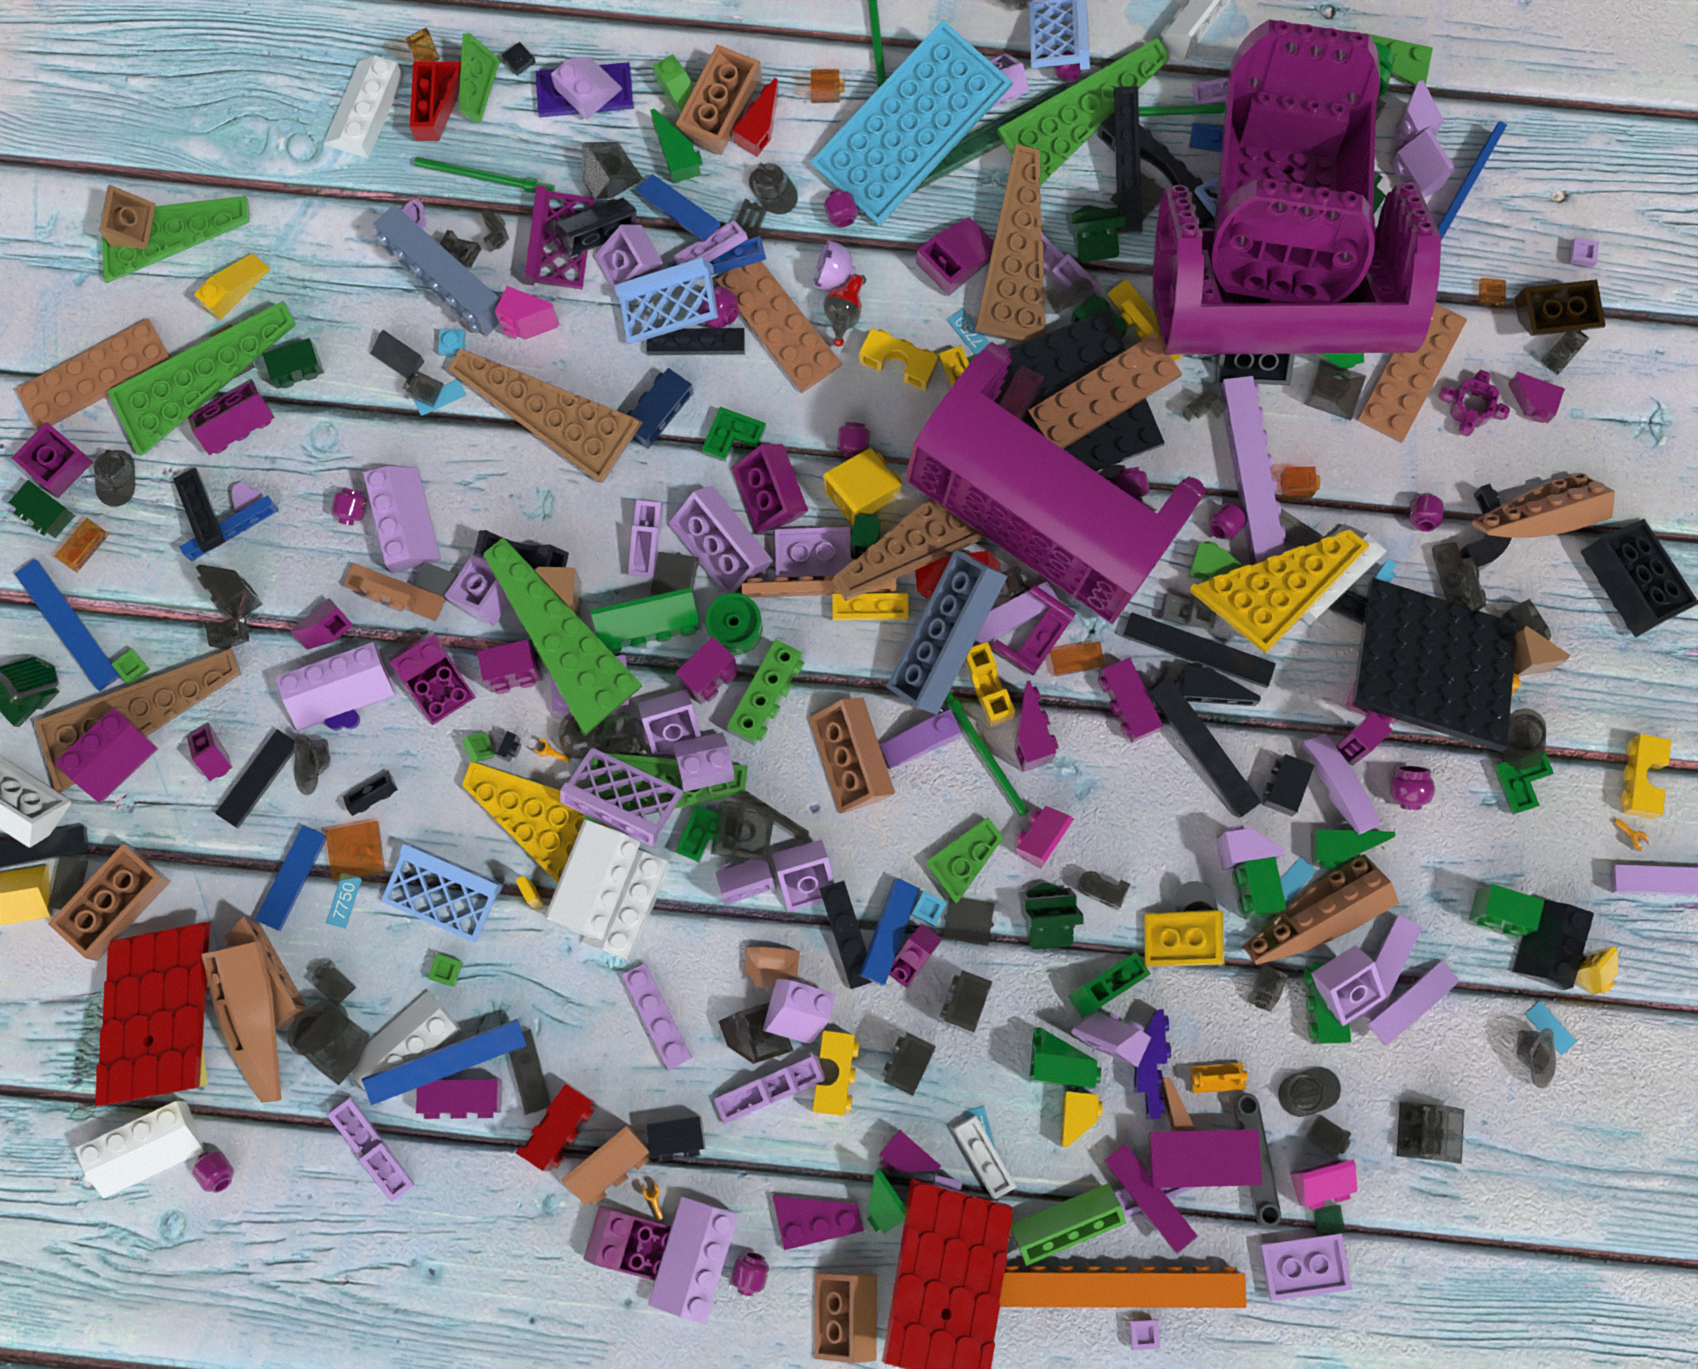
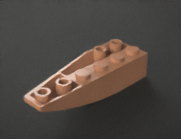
M1574 473L1569 477L1554 479L1550 483L1540 485L1473 520L1472 526L1487 535L1513 538H1531L1565 533L1611 519L1613 517L1615 491L1603 483L1591 479L1584 473Z
M1362 854L1319 879L1242 947L1257 965L1304 952L1332 941L1399 904L1393 884L1365 854Z
M260 940L231 945L201 954L213 1005L222 1032L239 1068L261 1103L282 1100L273 994L270 985L271 979L267 973L264 960L265 955Z

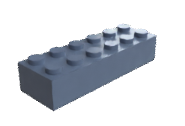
M395 204L373 223L377 231L376 237L382 243L381 247L389 256L395 255L399 258V264L407 272L412 270L416 274V279L424 287L429 285L433 289L432 293L442 303L444 301L448 302L451 305L449 308L457 317L463 316L467 319L468 326L475 333L480 331L487 337L500 324L495 313V309L500 301L499 297Z
M955 549L886 687L916 708L937 715L1008 576L982 561Z

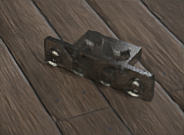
M1456 542L1434 545L1431 550L1446 601L1469 607L1471 611H1479L1486 606V593L1481 589L1479 569L1474 565L1473 558L1461 560Z

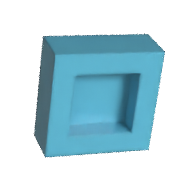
M440 329L438 348L440 356H456L460 348L465 349V330Z
M1388 558L1374 578L1390 583L1396 575L1392 571L1397 564Z
M923 891L912 912V916L935 927L947 902Z

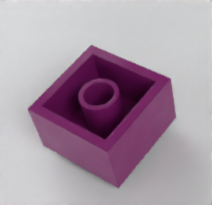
M48 422L11 458L57 498L93 463L91 459Z
M712 637L676 671L680 684L685 689H688V692L702 705L705 701L710 702L719 692L717 689L723 683L729 684L736 677L738 669L735 657Z
M528 640L477 651L482 680L492 693L504 694L510 692L513 687L529 688L536 685L535 682L542 681L536 653Z

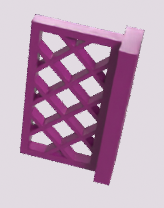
M537 185L524 284L534 286V282L583 290L588 251L583 252L582 256L575 261L571 257L568 258L563 247L556 239L558 238L556 233L552 235L547 228V224L554 219L558 222L560 220L559 216L568 210L573 216L577 215V212L572 207L578 203L593 207L594 198L547 191L546 186ZM550 199L561 200L565 207L555 212L550 206ZM553 242L559 251L549 257L543 249L544 246ZM563 254L570 264L560 270L553 260ZM548 264L556 271L551 277L540 276L541 269ZM574 268L579 274V282L568 280L564 273Z

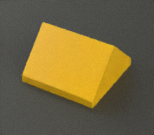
M45 865L0 873V925L52 917L49 866Z

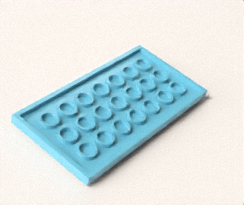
M942 20L810 163L837 189L852 193L856 206L880 227L1010 89L1013 83Z

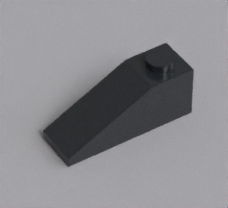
M1189 663L1180 671L1179 690L1188 702L1255 707L1261 700L1260 695L1212 668L1203 667V664Z

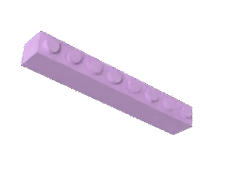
M1253 376L1223 379L1219 391L1240 507L1246 515L1247 522L1244 530L1250 564L1254 565L1266 561L1269 557L1282 555L1289 550L1284 548L1285 528L1283 524L1280 525L1279 521L1281 506L1280 502L1276 501L1274 494L1277 485L1275 477H1271L1270 472L1272 457L1271 454H1267L1266 450L1268 435L1266 430H1263L1261 423L1264 419L1263 409L1258 407L1259 387L1257 384H1254Z

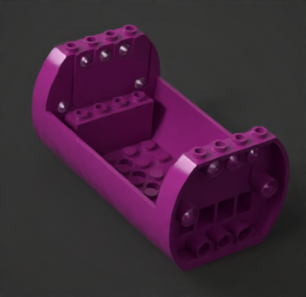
M1269 19L1255 28L1238 47L1228 75L1212 247L1213 270L1218 282L1226 292L1292 303H1338L1352 293L1364 279L1370 267L1375 246L1373 195L1376 104L1380 87V58L1369 34Z
M1411 183L1395 185L1392 191L1387 193L1378 225L1375 227V246L1370 267L1358 287L1338 303H1292L1226 292L1218 282L1212 265L1214 228L1199 229V217L1195 215L1196 206L1192 204V192H1189L1188 187L1183 185L1165 187L1157 218L1152 282V302L1164 355L1416 353L1422 346L1431 323L1437 296L1441 260V235L1418 185Z
M990 342L960 375L913 443L905 481L1113 625L1182 529L1208 489L1204 487L1200 480L1188 476L1178 484L1157 514L994 402L1001 393L1000 387L1004 383L1003 378L1008 373L1006 368L1012 360L1007 348Z

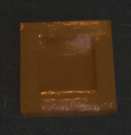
M1481 278L1479 281V304L1503 306L1506 302V280Z

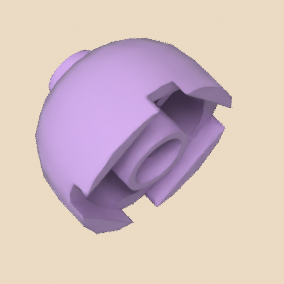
M827 240V246H823L816 266L820 274L819 279H813V287L831 291L834 288L844 286L846 281L854 275L856 267L852 266V256L844 246Z

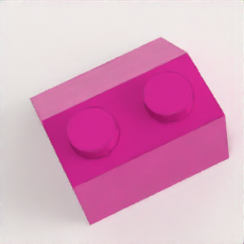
M509 286L506 287L495 309L504 334L514 339L519 337L526 340L555 329L559 325L552 303Z
M1046 805L1042 811L1036 809L1029 820L1033 825L1028 832L1022 830L1014 842L1018 845L1015 853L1041 869L1074 818Z
M1340 1159L1290 1173L1300 1206H1308L1309 1210L1324 1207V1201L1334 1199L1335 1203L1351 1199V1193L1358 1192L1354 1159Z

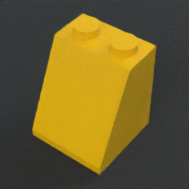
M871 448L823 474L824 492L852 526L854 525L855 515H862L863 513L874 514L897 497L902 489L900 476L895 471L891 472L886 467L887 462L879 452L875 453Z

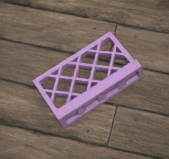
M592 747L568 783L565 782L560 790L562 804L651 847L655 845L658 840V834L683 795V790ZM594 757L603 761L605 767L591 771L589 763ZM622 770L626 772L628 778L614 781L611 772ZM607 773L610 783L596 786L593 776ZM589 778L592 787L586 789L575 786L578 780ZM645 781L649 783L651 789L637 793L634 783ZM630 784L633 794L619 797L616 787ZM608 789L613 790L615 798L610 800L601 799L598 793ZM663 792L674 795L671 801L661 804L657 794ZM653 795L656 805L642 808L639 798ZM631 800L636 801L638 809L633 811L624 810L621 804ZM658 811L660 819L657 824L647 821L644 814Z

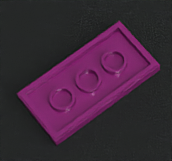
M1258 1129L1149 1132L1152 1188L1262 1185Z

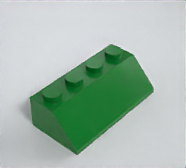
M691 588L590 610L597 637L612 653L621 651L622 647L632 645L633 648L647 645L649 641L665 642L671 640V636L681 634L683 637L694 635L697 633L696 631L701 630Z

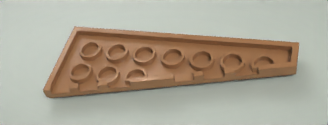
M1018 144L1014 147L974 330L977 333L1018 343L1044 335L1046 317L1044 316V262L1039 181L1040 154L1038 149Z
M460 348L448 367L449 371L600 483L605 481L643 423L637 418Z
M930 498L926 503L920 505L904 518L893 530L887 532L876 544L871 545L865 553L838 572L832 581L844 600L848 601L954 553L955 549L961 550L987 537Z
M232 649L226 650L35 721L55 790L59 793L63 792L75 783L54 762L113 707L124 713L146 736H149L240 676L241 671L234 651Z

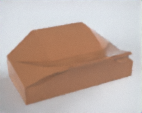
M747 947L745 974L751 977L755 987L774 988L776 979L791 980L798 978L800 951L769 947Z

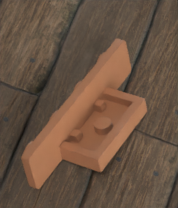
M352 564L344 581L346 588L364 594L371 601L377 603L383 601L397 611L403 612L404 609L433 621L437 620L445 603L443 596L357 564Z

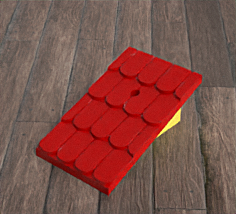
M210 922L110 941L107 949L106 981H104L103 1026L100 1029L99 1064L96 1067L95 1107L208 1085L203 1050L207 976L201 954L209 951Z
M911 1178L882 1357L884 1364L903 1369H991L1000 1311L999 1301L1013 1217L1012 1206Z

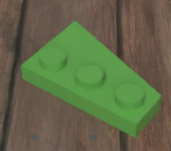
M463 33L459 111L473 123H479L483 118L500 59L471 33Z
M1369 34L1374 42L1383 44L1394 53L1395 62L1391 74L1397 77V81L1403 84L1407 82L1416 87L1418 81L1423 80L1426 85L1433 47Z
M989 817L925 862L955 905H957L1004 838Z

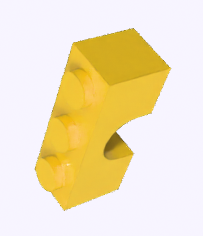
M871 328L859 352L860 363L880 372L889 360L898 359L903 361L907 366L904 371L903 382L923 391H926L938 367L939 357L934 352L928 349L921 350L908 340L896 339L882 329L876 330Z
M985 642L972 647L964 664L989 727L1012 720L1016 712L1007 689H1003L996 669L997 664L989 643Z
M1639 734L1628 742L1626 754L1629 755L1628 765H1626L1623 772V779L1626 780L1625 790H1623L1620 797V804L1623 805L1622 813L1649 819H1655L1663 815L1666 790L1656 788L1649 783L1647 770L1648 768L1659 770L1669 765L1672 740Z
M823 1031L820 1059L833 1061L839 1068V1076L836 1082L831 1085H816L812 1112L845 1117V1111L851 1112L853 1095H847L849 1084L854 1085L856 1068H851L852 1057L858 1058L860 1043L859 1041H854L855 1035Z

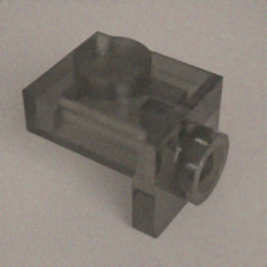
M488 207L481 212L485 225L492 233L483 240L488 251L492 252L495 249L502 248L506 241L509 240L502 217L498 213L494 215Z
M447 230L440 242V245L464 267L468 268L472 267L482 249L476 242L458 239L451 230Z
M238 615L220 623L213 621L205 623L206 636L210 647L227 650L250 641L245 616Z
M331 960L327 964L323 963L318 966L313 973L312 981L314 986L336 1006L356 989L355 984Z

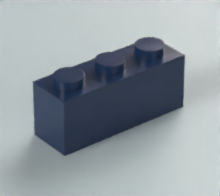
M667 368L664 373L661 372L655 378L654 386L650 391H645L639 398V404L636 408L627 412V415L643 422L633 438L648 449L694 394L692 384L670 368Z

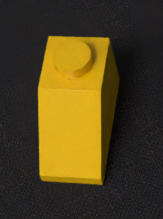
M1064 1092L1060 1147H1069L1097 1122V1117H1102L1103 1102L1098 1101L1099 1095Z

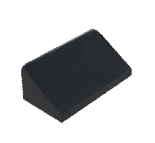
M382 330L370 353L409 381L424 364L420 354L385 330Z

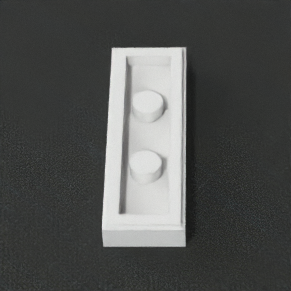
M976 1115L953 1128L993 1200L1017 1187Z

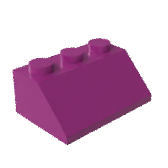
M251 379L198 409L188 417L192 432L210 456L213 453L223 452L230 443L236 440H244L249 436V432L256 428L261 429L268 426L275 417L256 384Z
M762 444L731 467L756 534L792 523L809 511L783 444Z
M113 707L54 763L76 785L101 804L159 748L124 713Z

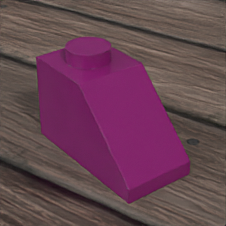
M1518 371L1508 384L1524 415L1531 417L1532 420L1539 423H1549L1557 414L1565 388Z
M209 723L186 736L192 760L209 781L224 776L232 768L228 753Z
M901 1130L896 1133L879 1154L883 1158L879 1163L891 1173L894 1170L899 1173L933 1171L941 1167L938 1162Z

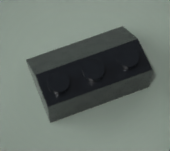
M623 197L617 200L609 199L603 205L596 208L588 207L580 214L561 218L556 222V235L567 257L570 258L604 245L620 225H635L637 210Z
M1216 354V382L1222 383L1223 379L1253 376L1254 384L1290 385L1295 354Z
M1545 900L1537 931L1528 933L1526 936L1522 935L1512 973L1562 991L1572 989L1594 913L1571 904Z

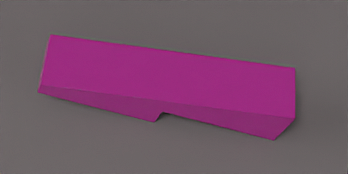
M1126 1144L1104 1160L1107 1168L1141 1208L1143 1214L1176 1254L1198 1238L1197 1234L1161 1188H1152L1150 1174Z

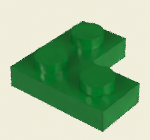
M720 406L702 448V453L725 462L734 440L758 448L767 427L766 423Z
M1545 750L1494 766L1512 815L1540 806L1531 782L1554 774Z
M695 805L675 853L700 863L710 840L734 849L744 824Z

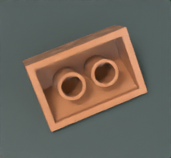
M626 1126L566 1175L562 1181L584 1205H589L592 1202L595 1206L607 1196L605 1191L610 1186L614 1185L617 1188L629 1178L626 1174L633 1167L637 1170L650 1160L647 1157L650 1154L649 1147L632 1126Z
M815 1273L814 1359L847 1363L876 1361L877 1275Z

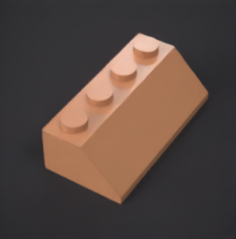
M716 44L676 122V126L700 147L722 155L733 134L732 129L735 122L741 118L762 77L760 61Z
M864 698L842 699L809 717L839 814L877 803L895 794Z
M246 917L241 918L224 936L228 943L225 947L260 940L265 955L264 960L267 973L271 979L275 1027L283 1029L310 1011L261 924Z

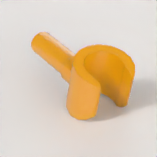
M538 740L545 745L543 751L534 749L539 756H551L569 763L570 757L552 749L546 740Z
M1620 819L1615 821V824L1631 838L1635 850L1642 851L1641 845L1637 843L1638 840H1644L1649 844L1646 833L1642 831L1635 832Z
M652 1180L654 1188L651 1191H646L642 1183L643 1195L647 1200H650L657 1220L663 1219L657 1198L660 1192L656 1181Z

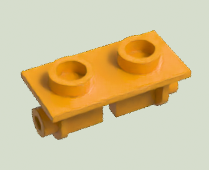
M1243 1063L1190 1067L1193 1094L1246 1090L1245 1081H1248V1074L1244 1070Z

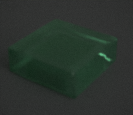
M1341 1205L1324 1206L1312 1210L1316 1236L1345 1233Z

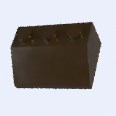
M1597 279L1524 287L1515 297L1518 321L1530 336L1606 327Z

